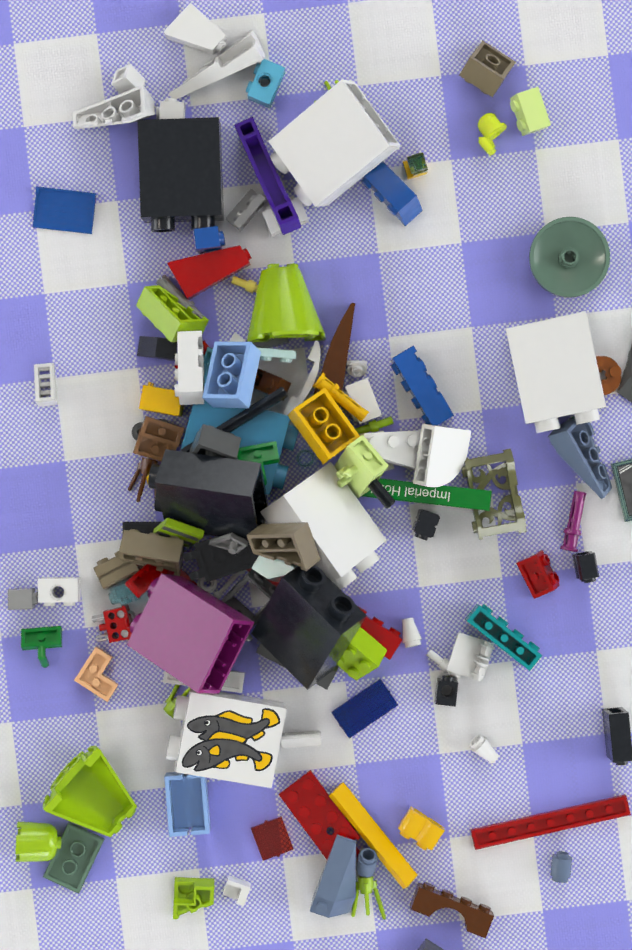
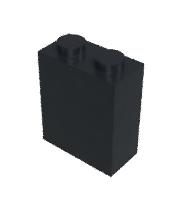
M622 707L602 709L606 756L616 765H627L628 761H632L629 712Z

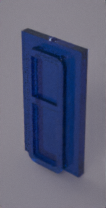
M379 679L331 713L348 738H351L398 706L382 680Z

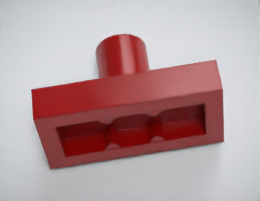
M146 564L126 581L125 585L139 599L148 591L153 580L160 577L161 573L167 574L168 571L164 568L162 572L157 571V566Z

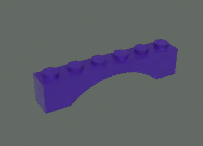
M253 117L234 124L238 137L282 234L285 235L301 228L299 217L278 176Z

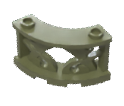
M505 449L503 453L472 459L467 457L461 470L463 478H467L468 488L474 489V482L480 483L477 489L484 490L492 479L496 487L502 490H509L510 495L501 499L498 504V510L490 507V511L484 510L479 515L477 509H472L475 520L472 522L473 533H478L479 540H482L483 537L514 531L519 533L527 532L522 502L518 495L515 462L511 449ZM504 462L494 469L490 466V464ZM486 465L489 472L487 475L481 469H479V477L473 475V467ZM497 474L498 479H500L501 476H504L506 478V482L504 484H500L496 480L495 476ZM505 502L510 503L511 508H510L509 510H507L506 508H504V512H505V513H503V512H502V506H503V504H504ZM487 517L490 524L494 517H497L498 524L483 528L482 520ZM502 519H503V520H508V521H516V522L501 524V523H502Z

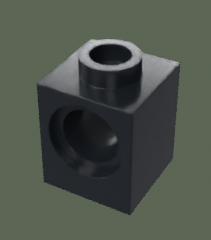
M443 675L442 679L437 678L435 704L456 707L458 681L454 680V677ZM446 685L452 687L449 695L441 693V689Z

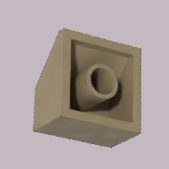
M482 40L468 59L459 76L464 78L467 83L479 88L484 94L493 97L516 62Z

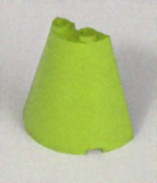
M279 264L267 265L268 269L262 270L260 274L247 342H268L272 338H304L305 341H324L326 339L325 332L298 264H287L286 267H279Z
M90 746L87 749L88 752L84 753L81 751L54 780L50 787L52 791L50 796H45L43 810L111 837L121 830L123 826L121 822L126 817L129 819L134 815L137 805L102 751L97 746Z

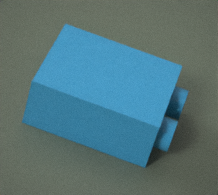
M205 400L204 404H193L181 449L194 441L197 432L203 424L216 428L247 408H213ZM266 410L231 433L241 438L239 448L276 441L280 459L283 448L294 450L299 431L295 426L290 425L291 420L287 415ZM279 463L264 465L267 485H265L266 494H271L272 487L283 490L289 466Z

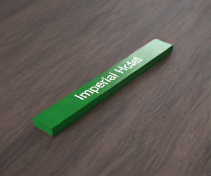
M381 478L378 480L394 500L490 511L492 491L444 485L440 487H427L408 481ZM371 490L362 495V497L377 498Z

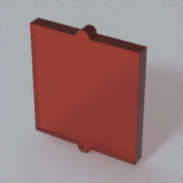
M282 816L270 821L265 820L264 823L251 827L263 861L275 856L280 857V854L294 849Z

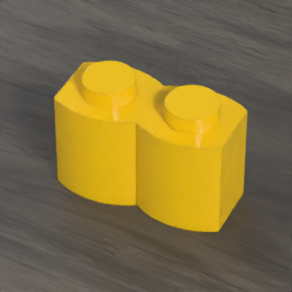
M410 806L398 825L400 835L408 840L413 838L417 841L416 844L423 850H427V848L433 850L445 831L442 825Z

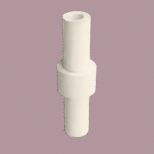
M430 649L426 656L438 664L437 667L443 672L447 671L449 660L445 657H440ZM447 671L457 680L461 677L460 674Z

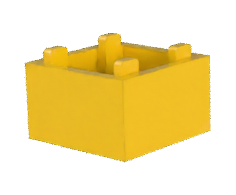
M148 382V385H143L139 409L182 417L184 405H180L179 397H175V390L154 387L152 382Z

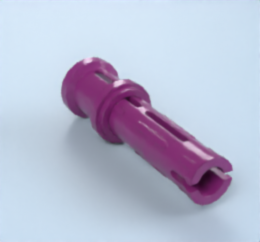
M574 491L567 528L563 531L565 536L563 545L560 546L562 550L578 552L576 547L578 537L581 536L579 528L587 493Z

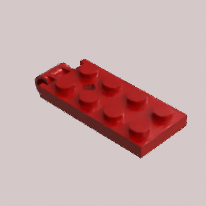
M310 770L279 793V796L324 857L328 859L337 834L352 840H359L361 837ZM328 827H332L334 829L333 834L330 835L327 833ZM356 846V859H357V858H358V854L360 853V850H359L358 847Z

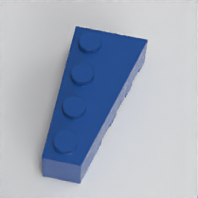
M413 345L393 357L391 360L393 364L390 366L395 375L400 374L403 379L400 383L406 393L410 391L413 398L411 401L415 408H420L424 415L421 418L424 423L437 426L454 416L441 392L437 391V385L430 374H427L424 362L416 356L415 352L417 350Z

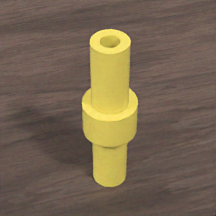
M233 276L232 284L245 288L247 292L257 293V282L252 280L246 281Z

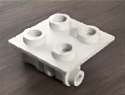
M458 632L446 670L477 681H483L495 643Z

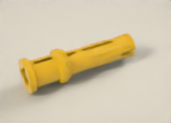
M322 373L312 386L319 390L326 388L334 401L355 416L360 422L369 413V411L340 390L339 384H334L325 377V373Z

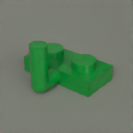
M276 441L240 447L237 455L238 460L261 463L265 485H267L264 465L280 463Z
M51 626L21 629L22 650L38 649L39 662L43 668H47L49 662L46 657V648L62 647V627Z

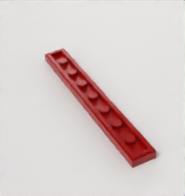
M624 794L470 830L474 848L478 850L631 814L627 796Z

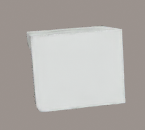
M128 64L115 71L111 85L121 94L144 85L145 78L131 64Z
M229 875L223 895L236 899V904L244 906L251 883Z

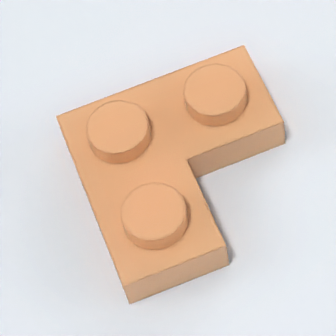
M96 646L74 679L75 682L106 702L109 701L119 685L102 674L113 656Z

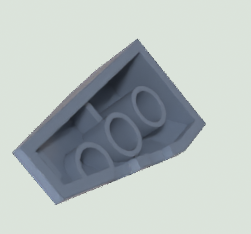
M573 416L560 424L559 429H554L548 438L558 455L601 499L605 498L612 489L606 466L601 464L598 453L601 451L599 446H595L592 435H595L590 422L576 425L575 417Z
M338 834L314 892L310 912L327 918L350 913L356 898V841Z

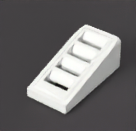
M54 363L35 364L36 404L39 407L58 405ZM41 371H50V374H42V375H40V372H41ZM50 379V382H40V380ZM51 387V390L41 391V388Z

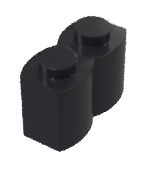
M586 551L572 554L576 578L584 583L596 581V577H599L595 552Z

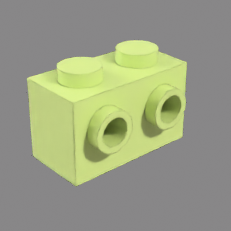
M539 87L517 93L510 98V107L515 113L517 128L521 131L522 136L543 130L551 125Z

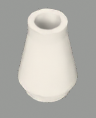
M413 618L402 620V637L405 648L421 645L420 640L422 638Z
M477 735L470 742L471 751L491 764L498 759L499 754L496 753L485 736Z

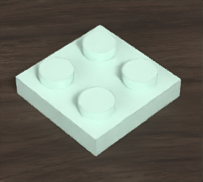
M257 347L261 351L260 360L271 361L272 357L280 358L279 362L291 363L292 359L297 357V350Z

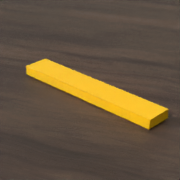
M340 783L328 796L367 845L376 852L379 860L403 889L407 888L417 877V873L345 783Z

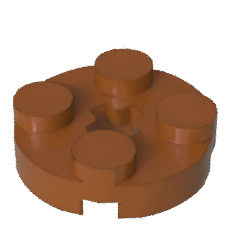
M596 356L599 373L604 371L606 376L605 380H601L603 393L608 395L614 392L620 385L622 371L612 358Z

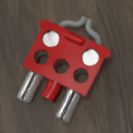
M128 604L119 608L105 610L103 614L92 616L94 623L105 621V624L99 625L100 631L107 630L106 634L96 635V638H101L97 639V642L109 640V643L130 639L132 635L130 632L131 614L133 618L136 615L133 611H130Z

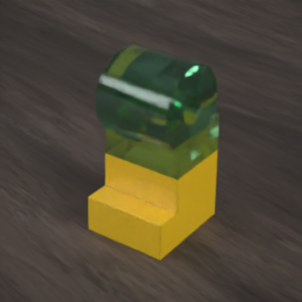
M423 152L407 157L406 161H403L408 180L425 175L428 172Z

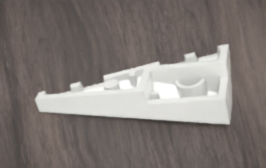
M253 30L248 32L247 37L235 42L232 47L199 69L198 74L183 81L182 85L170 91L168 95L174 99L181 98L264 60L265 53Z

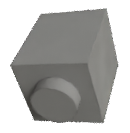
M11 588L8 590V610L36 608L38 592H35V588Z

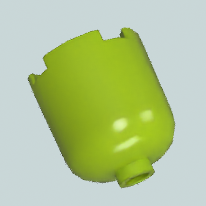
M17 822V828L21 829H18V835H16L15 862H40L53 859L57 849H61L62 836H58L55 826L49 823Z

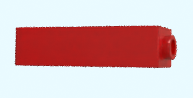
M238 245L171 261L167 264L187 299L190 300L250 266L249 260L252 258L246 248L242 249Z

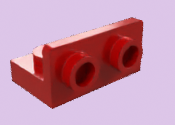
M543 550L516 563L534 599L552 592L560 586L559 577L556 572H553L550 566V559L547 554H544Z

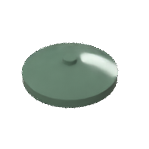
M578 217L558 218L546 224L533 239L529 252L530 269L538 284L549 293L565 298L579 297L595 289L606 276L610 264L609 245L603 233L593 223Z

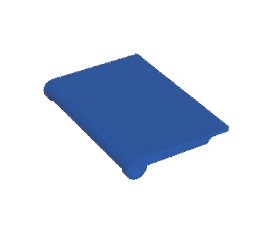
M36 186L33 228L92 234L96 193Z

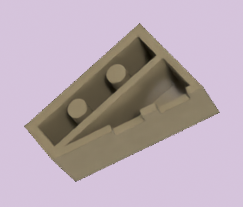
M308 522L260 524L247 534L253 554L271 560L280 559L285 561L286 565L291 566L295 564L301 566V569L305 571L321 560Z
M135 529L123 531L119 548L120 560L140 566L150 564L157 566V571L162 572L164 568L174 571V575L180 576L184 559V540H180L176 536L163 537L157 533L145 534Z

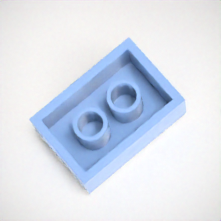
M214 342L202 398L213 408H249L261 351L252 342Z

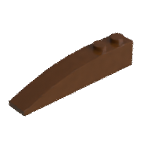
M355 303L350 304L340 321L329 346L322 369L325 377L334 384H339V389L342 391ZM315 388L314 394H316L320 390L318 388Z

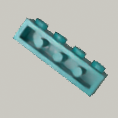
M476 604L465 620L530 671L542 657L538 652L540 648L531 641L527 644L522 640L523 634L516 629L511 631L506 626L509 623L500 616L497 619L492 616L491 613L493 611L485 604L482 606Z

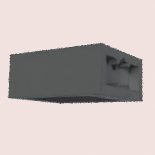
M251 569L221 601L254 621V626L257 624L268 602L254 615L234 595L249 580L269 599L277 586Z

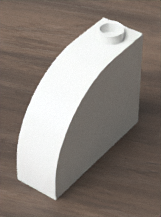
M422 424L413 484L440 487L452 481L459 474L466 461L471 431Z

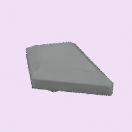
M232 532L211 539L209 545L235 554L248 545V541Z

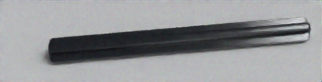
M280 387L222 423L216 429L231 433L287 398L286 391L283 387ZM193 442L182 448L180 451L189 453Z

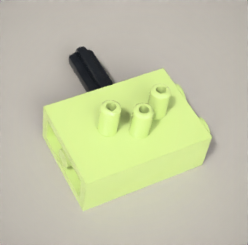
M363 435L346 447L334 465L337 470L336 476L340 478L337 481V485L341 488L348 485L357 498L371 490L385 508H390L395 503L392 496L378 481L389 465Z

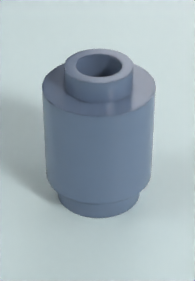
M365 848L358 854L356 871L362 877H371L375 874L378 856L373 849Z
M558 851L557 854L552 855L550 875L553 881L559 883L568 882L572 866V857L569 856V853Z

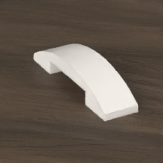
M315 341L307 359L313 362L314 365L299 399L293 396L290 397L283 413L284 415H288L295 407L303 403L313 388L312 386L316 381L320 366V345L318 341Z

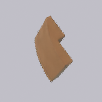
M145 416L133 453L162 461L165 449L176 451L184 427Z

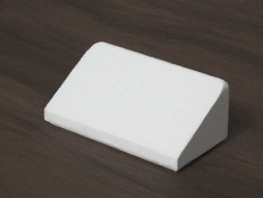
M321 731L282 733V748L321 746Z

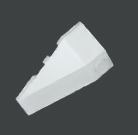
M141 85L73 112V128L83 129L138 122V120L155 115L154 99L145 86Z

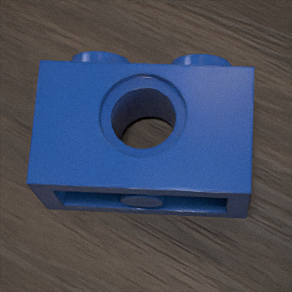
M218 226L193 229L198 254L221 250L222 246L225 245L224 233L219 230Z

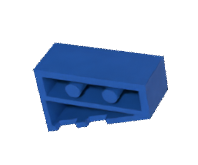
M383 161L361 180L368 190L371 188L375 192V197L381 203L384 202L387 209L404 226L423 211L417 195Z

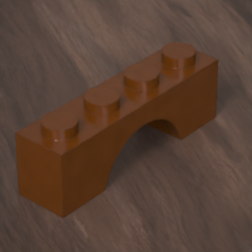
M427 882L417 884L410 902L411 910L430 917L441 908L455 909L464 917L467 932L486 938L494 918V914L489 906L484 904L475 905L472 903V900L463 896L457 898L453 896L452 892L445 889L442 891L436 890L434 885Z

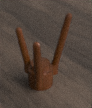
M142 457V461L138 463L137 470L128 487V491H131L141 472L143 476L138 490L137 502H140L151 466L158 463L156 460ZM154 489V500L157 492L156 489Z

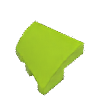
M175 877L173 919H178L179 915L189 911L193 913L201 907L206 908L213 905L215 878Z

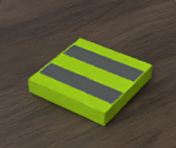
M166 518L153 531V533L163 537L176 536L180 540H184V546L188 548L202 539L204 535L202 529L171 518Z

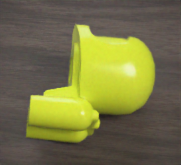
M493 113L483 115L478 121V129L484 136L478 138V143L489 156L496 152L493 140L507 128L506 124L501 123Z

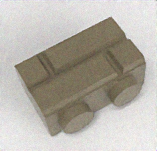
M119 551L114 553L115 557L109 560L106 557L96 562L98 566L93 569L102 588L107 590L131 578L141 570L140 566L120 560Z

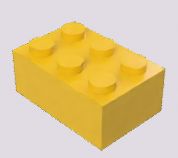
M323 388L295 407L287 415L322 464H325L345 450L350 443L360 437L326 388Z

